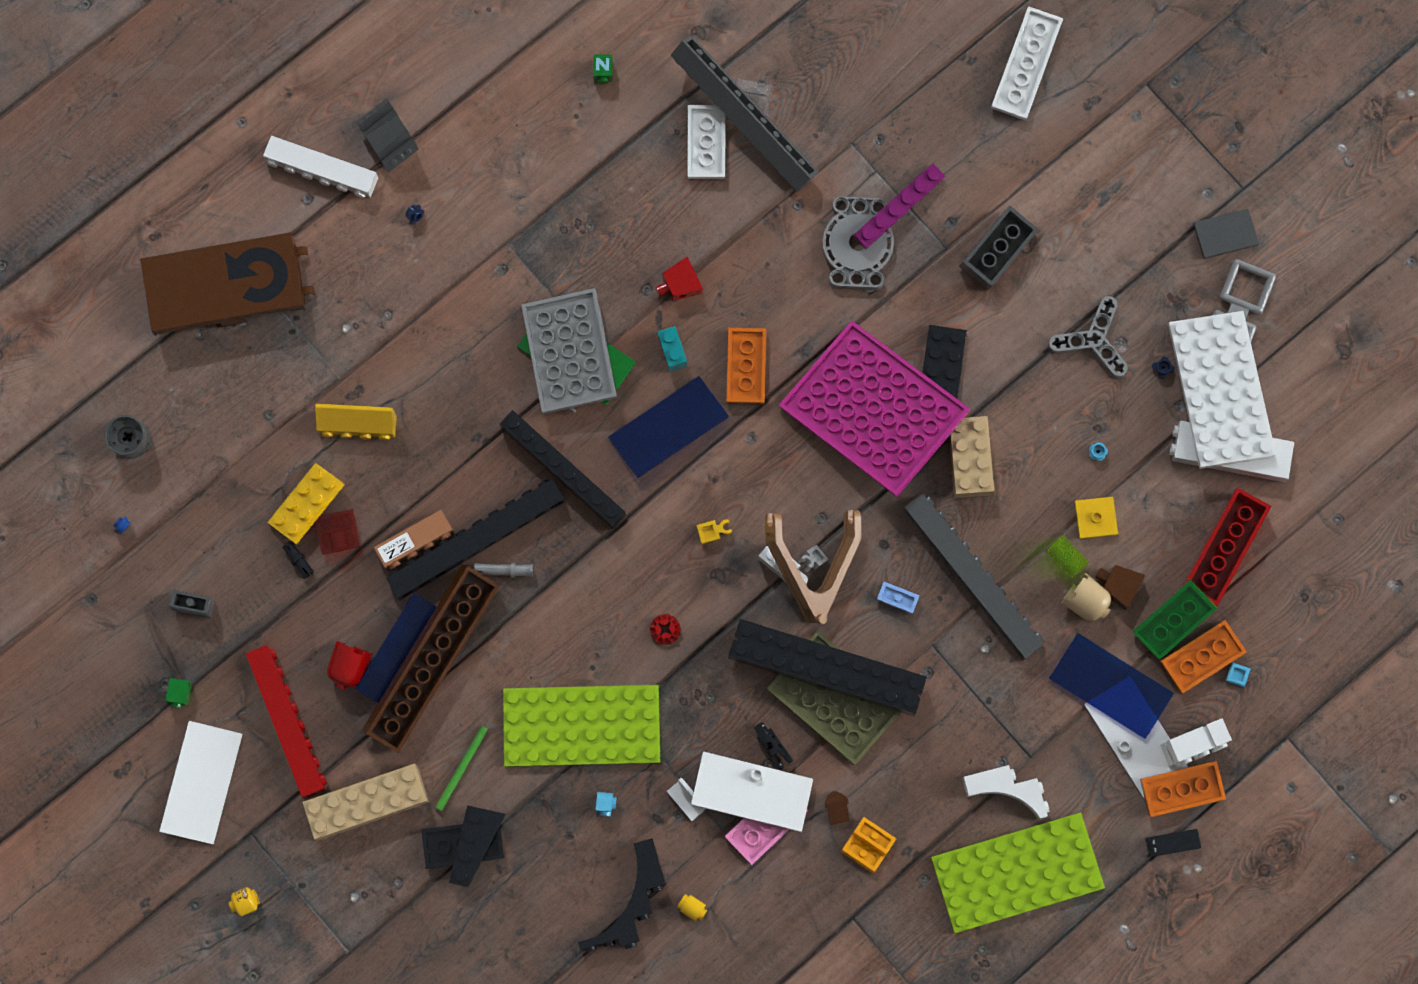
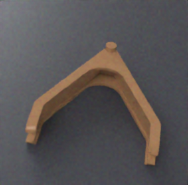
M848 510L844 512L843 540L822 586L816 591L808 589L782 540L781 514L767 513L765 515V542L804 615V621L807 623L825 624L830 607L861 541L860 511Z

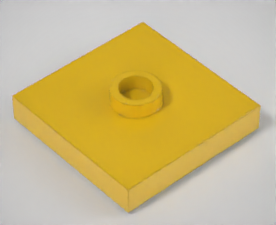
M1113 497L1076 500L1074 502L1079 539L1118 535Z

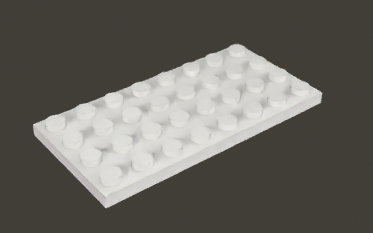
M1244 311L1169 322L1168 328L1199 469L1275 457V447Z

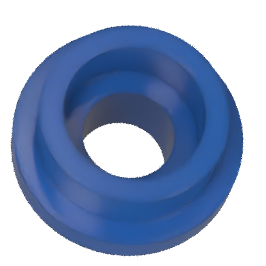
M125 516L124 519L120 517L113 525L116 528L114 530L115 533L122 534L131 523L127 520L128 517Z

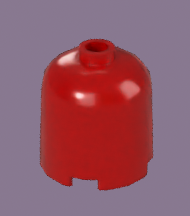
M336 641L327 667L329 679L335 682V687L344 690L346 686H358L364 677L373 654L354 646L352 648L347 646L346 643Z

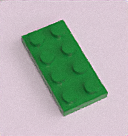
M1190 579L1133 630V633L1160 660L1217 609V606Z

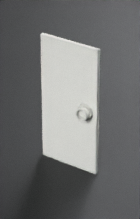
M1130 676L1084 704L1143 798L1141 778L1188 767L1187 764L1176 767V764L1169 766L1160 745L1170 740Z
M192 721L188 722L159 832L214 844L242 738L241 733Z
M703 752L691 805L802 832L813 779Z

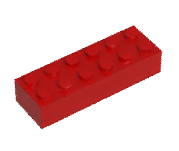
M1237 487L1230 496L1183 585L1191 579L1218 606L1272 506Z

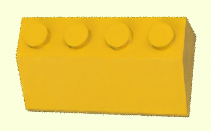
M315 404L316 430L322 437L331 438L333 435H340L341 438L350 439L352 436H360V439L369 440L371 437H379V440L384 441L395 438L397 415L393 408Z

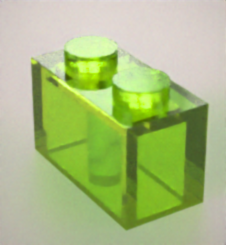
M1063 534L1046 550L1072 579L1089 563Z

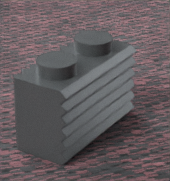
M175 589L172 592L169 608L176 612L211 618L215 601L210 596L196 595L195 593L181 592Z

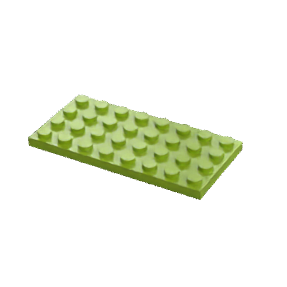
M659 685L503 689L504 767L660 763Z
M1081 812L931 857L954 934L1105 888Z

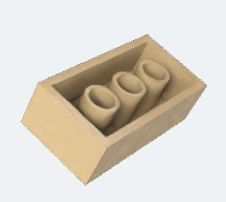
M988 416L964 418L948 436L954 498L992 496L994 493Z

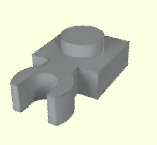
M816 545L807 550L798 560V563H805L807 567L804 570L808 572L812 567L814 570L819 568L829 559Z

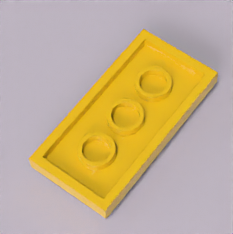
M315 463L267 523L297 545L345 484Z

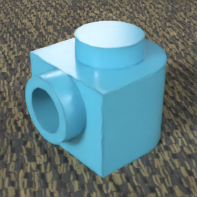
M597 792L596 813H599V816L611 817L612 809H616L617 797H613V793Z

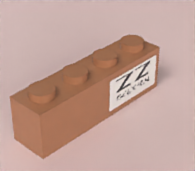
M439 510L378 544L374 549L386 570H394L401 565L402 561L406 559L409 561L417 557L418 552L432 549L435 546L434 543L451 538V534L454 531L442 510Z

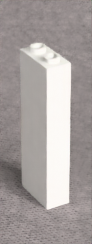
M1180 421L1173 429L1172 436L1175 437V442L1170 447L1169 455H1172L1171 461L1199 466L1190 423ZM1273 438L1276 456L1273 458L1209 468L1286 482L1289 479L1294 442Z

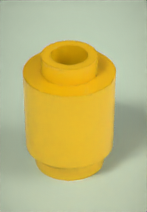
M685 894L677 906L681 913L695 922L697 919L702 920L707 912L705 909L706 904L692 895L688 896Z

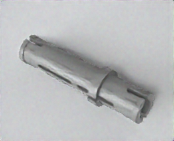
M511 562V564L475 563L474 570L482 575L511 576V578L516 576H533V564L524 565Z

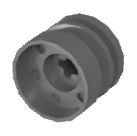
M120 415L113 418L107 424L104 431V439L107 446L118 455L125 458H136L148 450L151 443V434L148 427L142 421L130 415ZM129 434L132 435V437H131L132 441H131V442L128 441V435H129Z

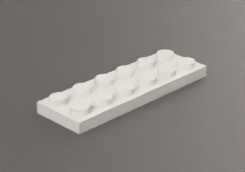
M1028 6L991 109L1025 121L1027 120L1063 18Z

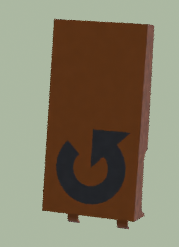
M289 232L140 258L152 333L157 336V334L212 324H216L217 328L247 323L245 318L247 316L306 310L304 296L309 294L315 295L313 286L303 287L298 256L308 255L307 247H296L295 239L292 233Z

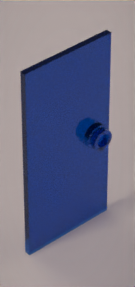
M698 376L608 438L636 477L639 478L727 419L729 415L700 376Z
M416 593L412 594L360 682L355 687V690L376 703L380 701L437 606Z
M1079 633L1076 634L1049 677L1056 684L1144 739L1147 738L1174 695L1169 689Z

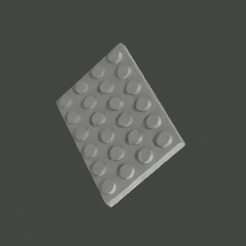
M595 288L522 304L543 414L617 398Z

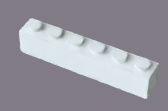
M274 136L270 137L263 154L269 166L275 168L277 166L283 167L289 173L295 174L297 172L306 179H317L323 185L330 186L331 184L337 186L336 188L343 192L349 190L360 198H365V196L371 198L378 180V175L374 171Z

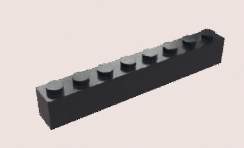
M513 410L500 423L501 429L608 526L614 529L626 516L625 511Z

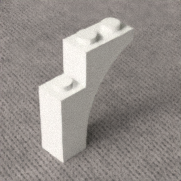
M1009 765L962 778L967 797L980 794L1005 795L1023 803L1034 813L1037 819L1046 818L1048 816L1047 813L1050 812L1047 801H1043L1042 793H1044L1042 783L1038 782L1037 778L1014 784V780H1016L1014 769H1010Z

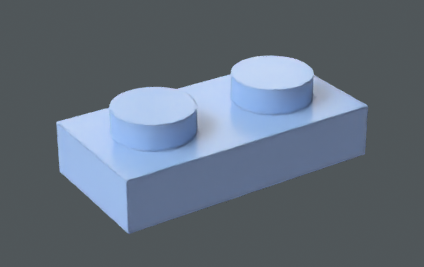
M883 582L877 601L913 614L920 595Z

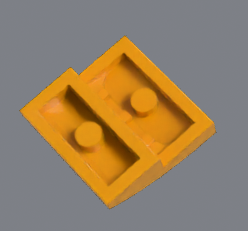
M863 817L841 850V853L874 874L896 838Z

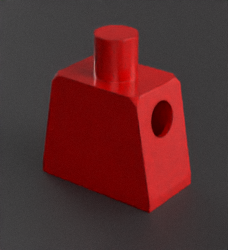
M685 257L662 273L664 283L655 287L659 297L670 293L673 301L703 293V287L688 257Z

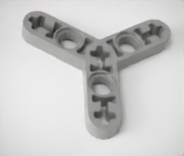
M1111 296L1102 299L1089 331L1059 334L1051 337L1048 343L1049 350L1053 353H1066L1091 349L1113 377H1123L1128 369L1127 364L1105 338L1117 309L1116 299ZM1109 301L1112 307L1109 308L1107 314H1104L1105 304ZM1098 318H1104L1107 322V325L1105 327H1099L1096 323V320ZM1093 335L1099 338L1097 344H1094V341H1087V345H1084V336H1086V340L1091 339ZM1078 337L1081 340V345L1073 346L1071 339ZM1065 338H1067L1068 348H1066V344L1060 345L1059 348L1052 345L1055 340H1058V343H1064ZM1107 349L1111 351V358H1103L1101 355L1102 350ZM1116 358L1117 360H1115L1114 363L1118 367L1120 365L1123 367L1121 370L1122 373L1120 371L1115 372L1114 369L1116 368V366L1113 363L1111 365H1109L1108 363L1112 362V360Z

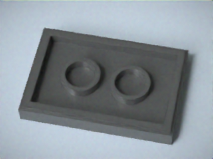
M1249 209L1193 223L1203 259L1259 245Z

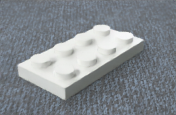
M688 105V179H725V114L716 105Z

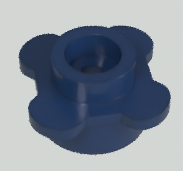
M411 205L406 211V217L408 220H411V224L420 221L424 214V210L421 209L420 205Z
M1162 357L1159 362L1152 364V369L1156 370L1160 379H1164L1167 374L1175 371V367L1172 366L1167 357Z

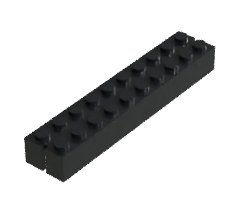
M743 619L739 620L735 639H733L728 659L911 716L916 715L921 699L919 696L923 692L927 676Z

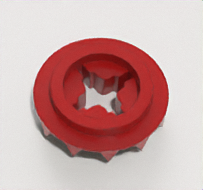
M669 614L657 616L650 625V634L653 640L659 644H672L680 636V623L674 616ZM670 623L669 630L672 635L665 632L660 636L662 629L659 624L666 626Z

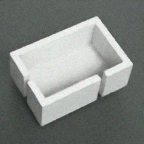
M1222 718L1207 724L1205 727L1202 726L1170 739L1160 746L1169 766L1176 764V767H1180L1191 762L1192 757L1194 760L1210 754L1209 750L1214 753L1227 747V742L1232 739Z

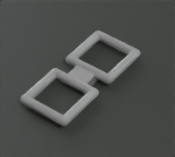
M1235 259L1220 294L1221 300L1230 303L1227 313L1244 311L1245 320L1249 311L1258 315L1262 314L1276 275ZM1239 268L1267 279L1257 306L1229 295ZM1219 310L1213 312V315L1225 314ZM1246 321L1251 342L1256 331V325Z

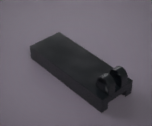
M1198 829L1145 838L1148 858L1201 848Z

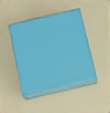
M1232 662L1225 681L1244 688L1250 668Z

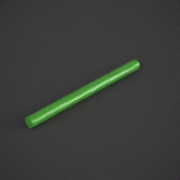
M481 725L436 804L435 808L438 810H443L488 731L486 727Z

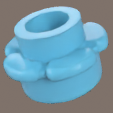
M1097 442L1089 447V456L1093 460L1102 461L1105 459L1108 450L1103 443Z

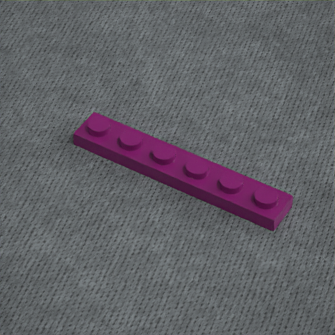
M932 163L860 228L853 237L866 250L946 176Z

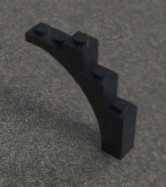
M653 838L634 843L637 857V878L632 897L626 909L605 932L597 937L578 942L580 950L584 949L585 953L597 950V945L604 944V947L616 944L615 940H619L620 947L625 946V949L637 947L636 943L640 942L634 918H638V921L650 918L649 914L653 912L647 890H651V893L663 890L662 886L665 885Z

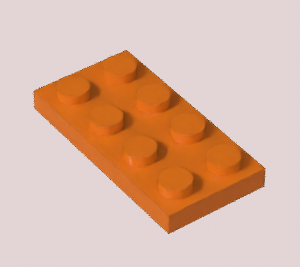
M728 327L726 403H765L766 328Z
M1224 620L1160 661L1180 693L1183 694L1247 653L1229 624Z
M1217 761L1140 779L1149 817L1226 799Z

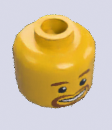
M245 887L231 894L229 907L233 913L236 912L239 916H245L256 911L260 901L254 889L251 890Z

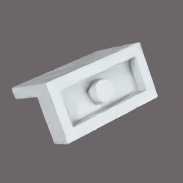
M682 778L667 790V793L691 821L706 810V808L691 805L694 792Z

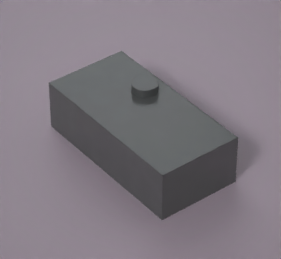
M1009 205L959 267L985 289L989 290L1039 229Z

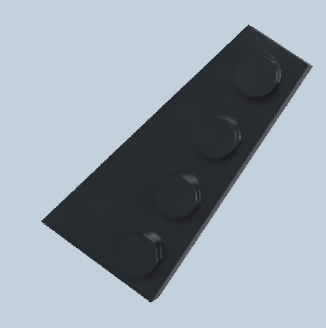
M467 805L449 883L465 887L470 886L506 814Z

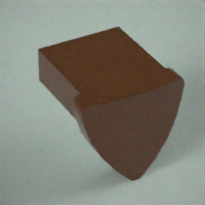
M832 791L825 800V808L828 811L830 825L849 821L848 799L837 791Z

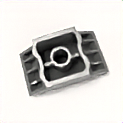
M387 98L356 121L369 145L388 173L419 150Z

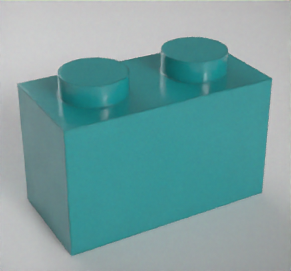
M673 326L658 331V340L669 372L687 367V359L676 327Z

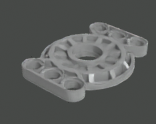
M841 196L833 201L832 209L837 215L827 224L822 240L825 257L835 269L830 273L829 277L831 286L835 288L877 290L883 286L884 276L879 271L889 262L893 253L894 237L891 228L888 229L889 234L885 232L866 250L856 251L849 245L851 236L878 213L874 211L873 206L876 203L882 204L883 207L887 205L883 199ZM840 201L846 204V208L841 211L835 206ZM861 202L865 205V209L857 211L854 205ZM835 221L836 224L832 231H828L831 224ZM826 235H827L828 237H830V238H829V246H827V247H826V242H825V240H826ZM888 239H891V248H890V250L887 249V240H888ZM828 252L831 253V256L834 259V261L831 260V258L828 255ZM884 255H888L887 259L881 264L880 262L883 260ZM835 274H840L843 277V281L835 283L832 277ZM854 275H859L862 278V282L854 284L851 278ZM878 276L881 282L878 285H873L870 282V278Z

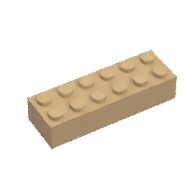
M412 764L304 801L303 805L314 840L319 841L429 803L418 766Z

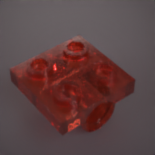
M353 509L318 517L316 526L322 555L360 548Z

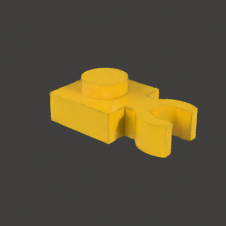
M725 519L719 525H716L715 520L696 525L701 544L720 540L719 534L721 533L724 535L731 534L732 529L725 530L723 528L725 524H729V520Z

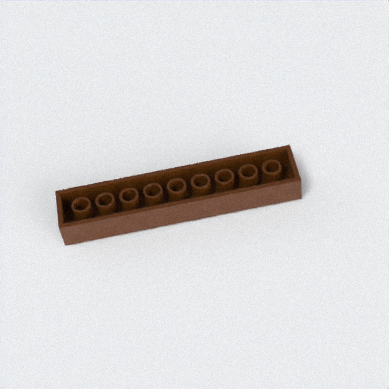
M468 565L460 567L361 732L397 753L400 752L498 590V584Z

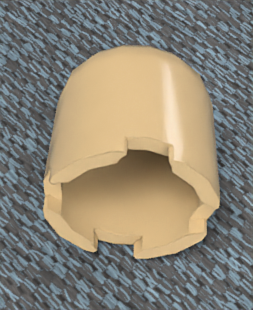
M1084 573L1079 577L1081 579L1080 583L1077 586L1075 584L1072 585L1063 598L1065 600L1061 603L1088 622L1096 621L1100 617L1104 619L1111 611L1108 608L1111 604V596L1092 577Z

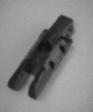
M763 722L754 727L759 735L757 739L779 770H782L784 766L777 756L778 753L782 755L787 763L793 761L771 728L768 729Z

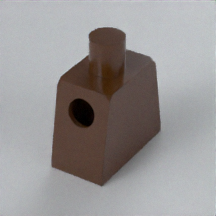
M1117 565L1112 568L1111 572L1100 568L1095 576L1096 579L1104 582L1103 588L1109 592L1111 600L1125 610L1131 604L1145 577L1144 574Z

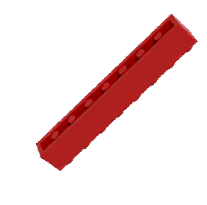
M265 645L246 653L302 798L306 799L325 791V785L328 784L324 773L320 774L318 757L316 755L313 756L311 752L313 744L310 738H306L304 734L306 730L305 724L302 719H298L297 713L299 709L296 702L291 701L289 695L292 694L289 684L284 683L282 677H285L282 667L276 663L278 656L275 649Z

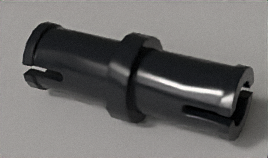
M292 541L286 543L288 546L284 545L282 547L283 550L291 558L292 565L298 568L304 579L310 577L309 573L313 574L314 570L305 560L306 556L300 553Z

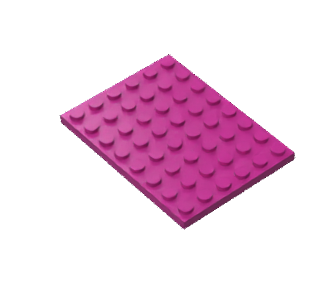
M853 321L847 325L779 404V408L895 497L903 491L970 412L969 407Z

